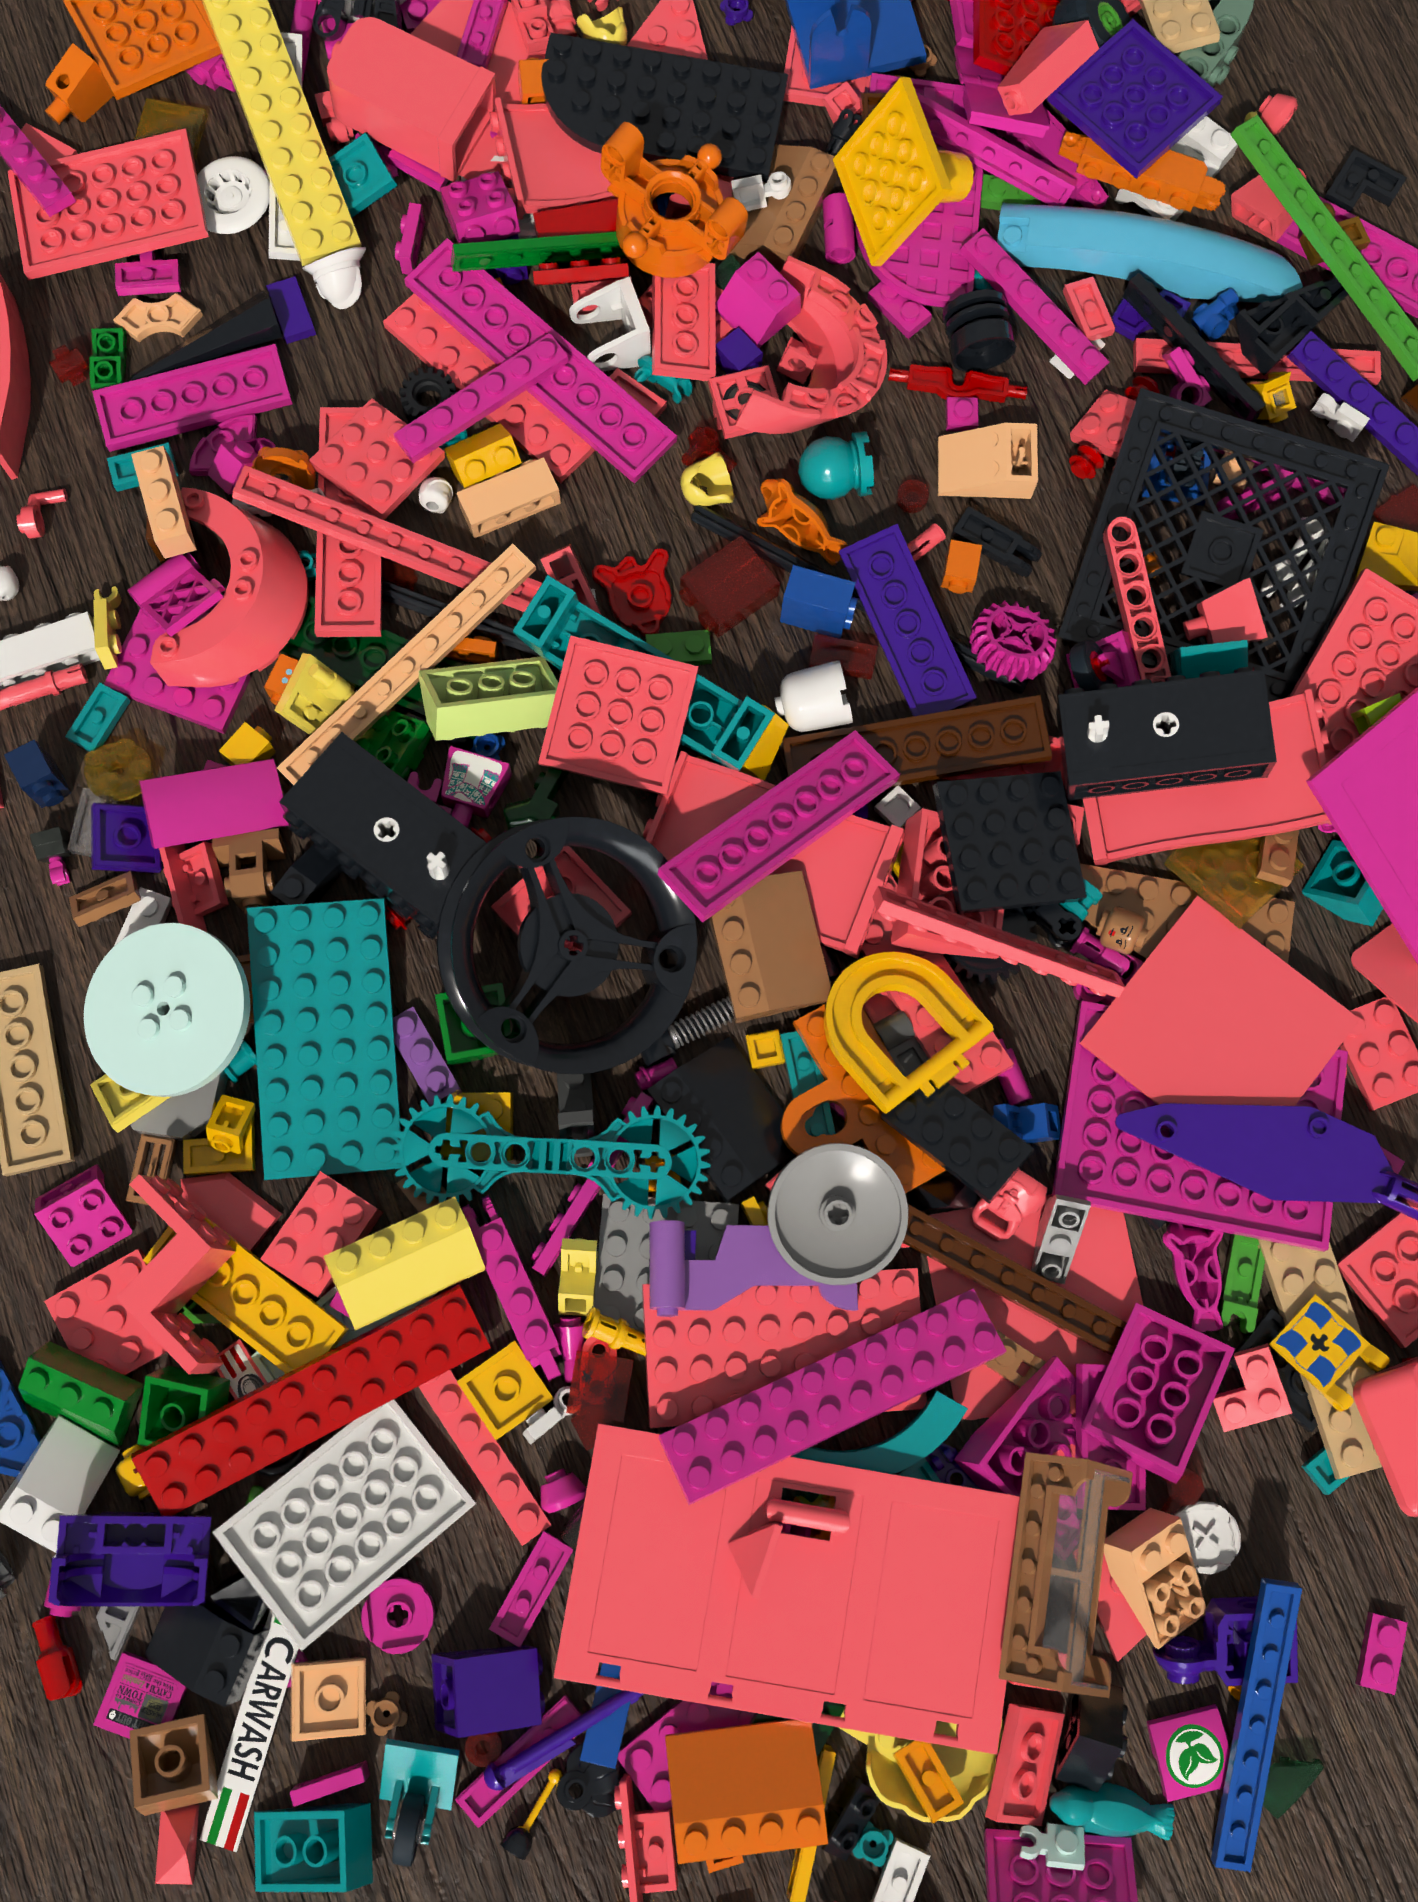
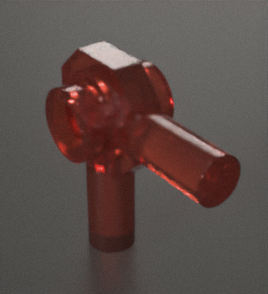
M697 427L688 437L690 448L681 458L684 465L690 466L698 457L708 458L712 454L719 452L726 462L729 473L736 467L737 463L720 448L718 434L711 427Z
M1188 1467L1185 1468L1177 1484L1161 1477L1167 1482L1170 1497L1160 1511L1175 1516L1182 1505L1196 1504L1205 1490L1202 1477Z

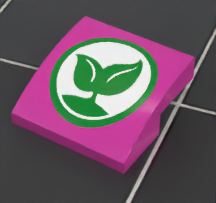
M1216 1704L1147 1721L1152 1754L1158 1764L1162 1792L1167 1802L1224 1788L1230 1749Z

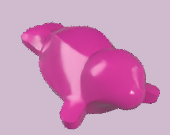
M1170 1222L1162 1239L1163 1243L1172 1251V1267L1177 1285L1194 1309L1192 1329L1201 1333L1222 1329L1223 1322L1217 1309L1222 1290L1217 1247L1224 1232L1215 1230L1205 1231L1203 1228Z

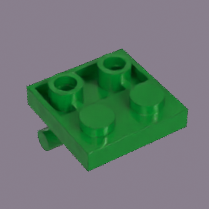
M389 710L356 743L406 781L409 774L416 771L424 758L422 753L433 735L429 732L430 728L424 721Z

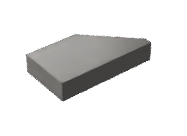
M142 1606L100 1607L96 1619L100 1630L104 1633L111 1659L116 1661L120 1658Z

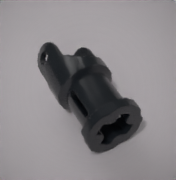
M844 109L840 113L838 120L830 131L832 136L824 151L825 153L836 156L860 127L861 116L859 114H853L850 109ZM845 114H848L847 119H844ZM857 119L858 123L854 125V121Z

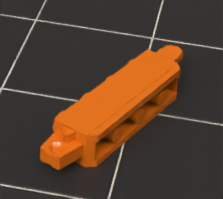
M1066 132L1058 153L1077 163L1076 172L1085 175L1087 178L1097 179L1111 184L1118 189H1125L1140 194L1147 199L1160 201L1171 205L1175 209L1191 212L1194 206L1203 210L1207 209V211H1215L1221 203L1220 198L1226 192L1223 182L1206 175L1208 168L1204 161L1172 150H1168L1137 179L1085 135Z

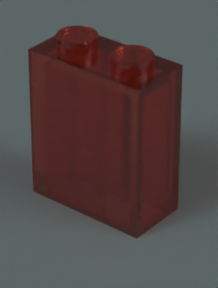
M741 535L680 577L679 595L687 607L693 606L698 612V619L705 630H712L717 638H719L776 598L779 594L780 582Z

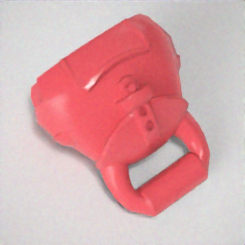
M1019 1169L990 1204L983 1198L977 1202L972 1213L974 1227L996 1241L1009 1239L1016 1232L1024 1217L1030 1213L1038 1212L1046 1203L1047 1187ZM989 1208L994 1214L1008 1221L1007 1229H1002L980 1214Z

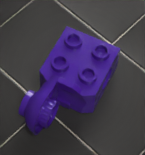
M1258 1596L1212 1598L1205 1609L1203 1621L1204 1640L1198 1641L1189 1636H1176L1159 1649L1153 1646L1154 1657L1157 1663L1167 1671V1679L1178 1684H1193L1200 1680L1201 1672L1215 1671L1226 1686H1241L1243 1684ZM1297 1621L1285 1683H1298Z

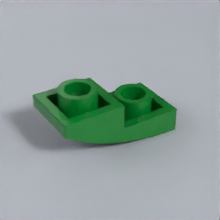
M123 328L91 329L92 356H89L90 388L102 389L124 383L126 372V331Z

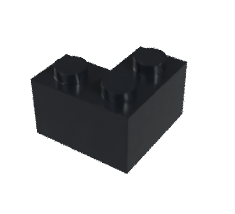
M1111 1684L1109 1698L1071 1694L1069 1727L1057 1750V1780L1099 1792L1105 1779H1111L1115 1761L1118 1757L1122 1758L1127 1747V1736L1123 1735V1726L1127 1718L1128 1707L1123 1704L1122 1687Z

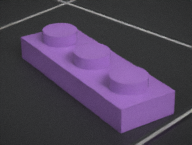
M414 1007L393 1017L395 1044L430 1106L434 1105V1095H438L443 1104L447 1101L449 1094L455 1097L462 1093Z

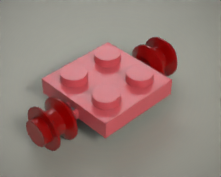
M1135 377L1133 386L1125 389L1126 397L1105 389L1070 432L1071 442L1080 445L1077 449L1078 455H1072L1069 458L1071 471L1074 475L1081 479H1092L1096 475L1095 469H1100L1104 466L1101 454L1114 459L1117 458L1140 388L1159 393L1158 385L1152 378Z

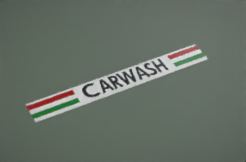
M271 1610L265 1624V1628L270 1631L247 1683L217 1781L218 1799L211 1800L200 1836L201 1841L236 1853L290 1679L291 1663L295 1662L299 1649Z

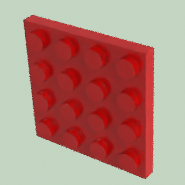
M973 0V64L1006 76L1038 33L1044 27L1052 26L1056 6L1061 0Z

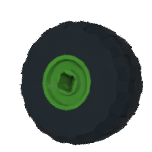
M1061 0L1056 6L1052 26L1088 20L1100 48L1129 23L1131 19L1119 0Z

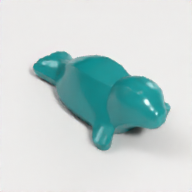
M1103 1783L1099 1792L1076 1785H1069L1059 1792L1053 1793L1050 1797L1049 1806L1058 1818L1068 1826L1084 1827V1833L1111 1837H1130L1149 1831L1163 1840H1170L1173 1834L1174 1805H1150L1138 1794L1120 1785Z

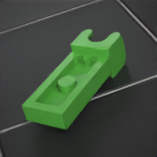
M1232 1234L1220 1302L1217 1309L1223 1326H1227L1231 1315L1235 1314L1240 1319L1241 1333L1251 1334L1255 1330L1257 1320V1305L1265 1260L1261 1248L1258 1249V1239Z

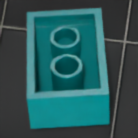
M371 1803L330 1804L254 1812L255 1892H349L373 1883Z

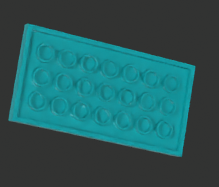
M384 898L247 908L264 1180L317 1176L320 1171L330 1175L402 1168L401 1164L391 1163V1159L399 1156V1151L391 1149L390 1145L400 1143L401 1139L396 1137L393 1131H401V1124L399 1121L400 1110Z

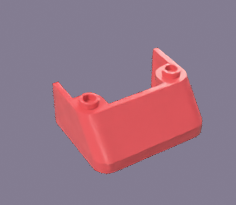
M1417 1356L1361 1378L1355 1383L1353 1388L1354 1401L1400 1509L1411 1517H1418Z

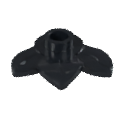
M583 1741L567 1756L566 1773L557 1783L556 1797L558 1802L568 1810L583 1809L591 1817H605L616 1810L615 1800L610 1792L614 1790L615 1786H618L624 1774V1767L618 1760L615 1769L580 1761ZM573 1783L579 1784L581 1788V1793L577 1798H572L569 1794V1788Z

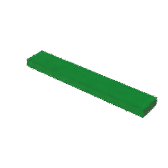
M616 232L453 244L451 266L452 271L459 272L535 266L545 263L560 264L580 260L598 261L616 257L624 259L627 257L618 243Z

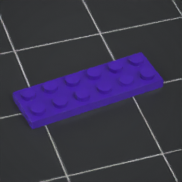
M898 524L839 550V555L851 581L856 582L855 590L912 716L954 710L975 701L977 697Z

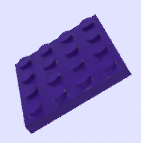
M1132 19L1050 94L1047 101L1137 179L1220 104L1223 96Z

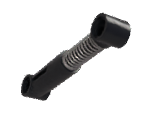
M821 945L828 977L831 982L838 978L841 972L828 947ZM728 992L726 993V999L722 998V1002L717 1001V1005L712 1003L711 1007L706 1006V1010L701 1008V1012L696 1011L695 1015L690 1013V1018L685 1016V1020L680 1018L679 1023L674 1021V1025L671 1024L656 1042L641 1053L647 1068L677 1054L676 1049L680 1048L681 1045L684 1046L683 1042L689 1043L690 1039L694 1041V1037L700 1038V1034L705 1036V1032L711 1033V1029L716 1031L717 1026L721 1028V1024L727 1025V1021L732 1023L734 1015Z

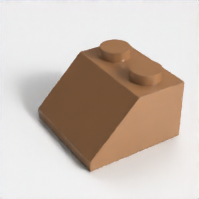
M204 1714L130 1730L134 1808L142 1815L146 1816L218 1799L215 1757Z

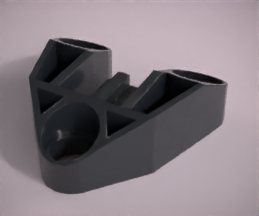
M321 0L312 20L314 30L323 40L335 41L343 35L347 21L350 19L353 0ZM355 0L353 17L359 19L371 17L374 0ZM376 0L373 17L403 30L400 0ZM334 18L335 28L329 33L322 32L320 30L321 22L325 19Z

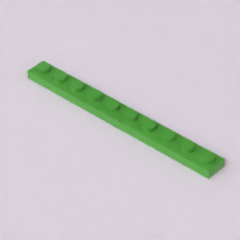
M1256 115L1236 127L1230 134L1413 382L1417 380L1418 330L1260 117Z

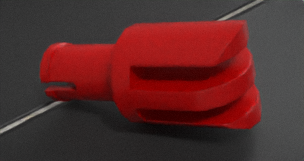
M50 1615L33 1622L32 1627L35 1630L41 1651L36 1665L46 1698L52 1701L77 1695L82 1690V1680L72 1647L63 1646L56 1623V1616Z

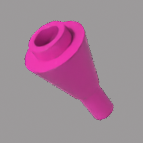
M579 1316L560 1317V1323L553 1325L560 1344L561 1356L564 1360L565 1382L567 1383L579 1381L578 1359H580L584 1337H582L584 1322H581V1317Z

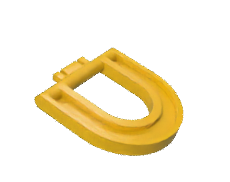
M903 952L872 954L848 966L834 982L824 1010V1030L832 1053L885 1114L919 1088L925 1096L929 1097L935 1092V1088L929 1082L931 1081L939 1089L955 1077L959 1070L953 1063L961 1070L965 1069L970 1063L963 1054L994 1030L991 1022L943 970L926 959ZM898 991L912 996L953 1039V1041L906 1077L869 1037L862 1023V1008L871 997L881 992Z

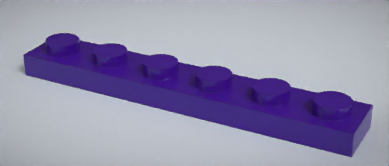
M1310 331L1287 358L1323 391L1332 396L1340 406L1345 402L1369 417L1370 419L1364 428L1418 476V427L1316 334Z

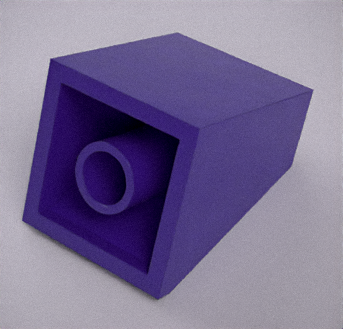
M521 1645L520 1648L518 1646L431 1654L435 1730L456 1738L542 1725L541 1714L545 1711V1699L540 1691L539 1676L542 1674L543 1664L536 1647Z

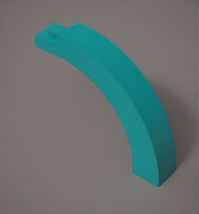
M933 1390L924 1408L921 1409L916 1417L899 1432L882 1442L853 1450H827L809 1447L791 1457L895 1474L918 1463L942 1444L957 1427L968 1408Z

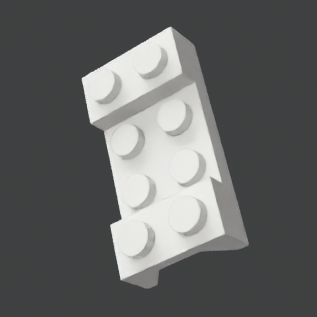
M1206 116L1169 150L1204 161L1208 168L1206 175L1214 178L1233 157L1238 145L1228 131ZM1119 189L1115 199L1119 204L1133 201L1150 213L1152 217L1176 221L1185 211L1175 209L1171 205L1154 199H1147L1140 194L1125 189Z

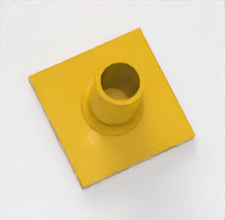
M900 77L833 158L871 266H882L939 203L962 201L969 194L973 184L974 171L968 156L954 151L937 150L912 80L909 77Z

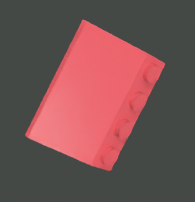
M922 808L907 819L905 823V837L903 840L897 892L957 914L938 812ZM1004 909L959 914L1002 930ZM898 919L893 921L890 944L920 952L991 959L999 958V955L988 952V954L979 953L972 949L970 945L960 941L958 943L948 942L939 934L929 930L927 932H920L912 928L907 922Z

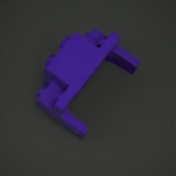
M101 1512L99 1515L61 1514L56 1555L52 1558L48 1602L55 1606H197L205 1602L212 1516L176 1514L173 1516H162L160 1512Z

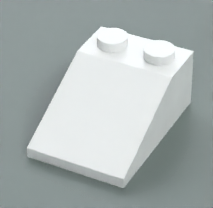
M58 1415L1 1499L0 1522L56 1553L60 1515H84L118 1456L120 1449L63 1416Z

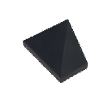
M941 1175L935 1176L909 1191L908 1201L909 1205L922 1212L975 1207L977 1195L955 1176Z

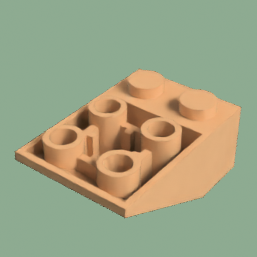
M1001 423L938 436V496L1032 498L1038 483L1037 424Z
M1149 1508L1105 1538L1104 1555L1109 1572L1155 1648H1161L1205 1615L1206 1604L1181 1517Z

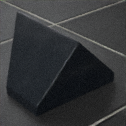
M241 1571L222 1581L211 1595L214 1603L252 1631L268 1610V1606Z

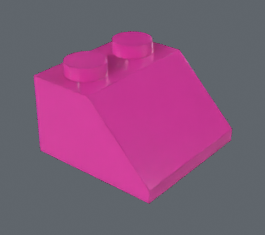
M759 251L735 271L715 304L716 312L734 330L739 327L758 348L801 312L800 293Z

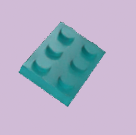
M366 132L329 158L351 218L398 186Z

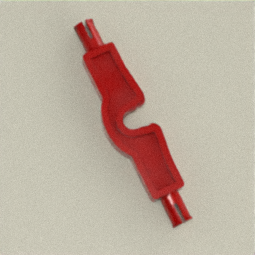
M911 364L909 370L892 367L889 370L888 381L907 383L906 388L908 390L935 393L947 400V397H968L1004 403L1006 397L1025 400L1027 395V386L1010 385L1009 378L989 375L973 370L965 374V379L961 386L953 383V371L949 367Z

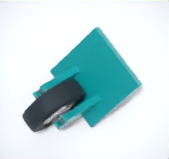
M394 1739L386 1740L379 1799L391 1801L385 1838L394 1839L393 1864L406 1867L412 1866L418 1843L429 1845L436 1809H452L460 1750ZM401 1800H403L400 1815H398ZM426 1803L428 1804L426 1819L424 1820L423 1816Z

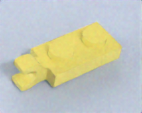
M116 586L112 587V594L109 597L103 598L99 589H96L93 594L95 599L93 600L95 650L105 670L117 668V654L122 653L120 638L116 634V630L121 629V622L117 610H114L121 604L122 599Z

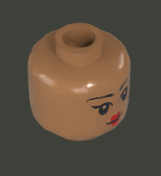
M1116 906L1111 911L1105 910L1096 935L1100 936L1102 946L1128 955L1134 950L1135 946L1142 948L1149 930L1143 928L1144 917L1141 914Z

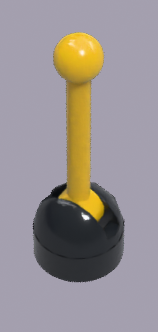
M552 1769L549 1772V1781L524 1825L511 1828L500 1843L504 1849L522 1860H525L533 1843L529 1830L553 1787L563 1776L559 1769Z

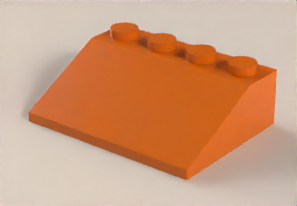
M785 1719L665 1735L678 1864L828 1844L824 1802L811 1722Z

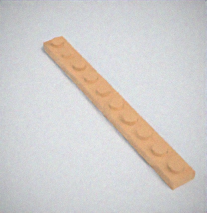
M511 544L292 752L277 769L294 785L341 732L356 742L419 682L418 675L420 670L433 669L536 571V566L514 544Z

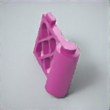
M187 553L186 555L181 554L169 558L127 591L143 612L150 616L172 637L224 598L221 593L225 591V588L215 578L208 581L198 571L201 567L190 553ZM206 595L202 599L197 600L199 596ZM186 599L185 603L178 604L179 600ZM179 615L171 621L172 616Z

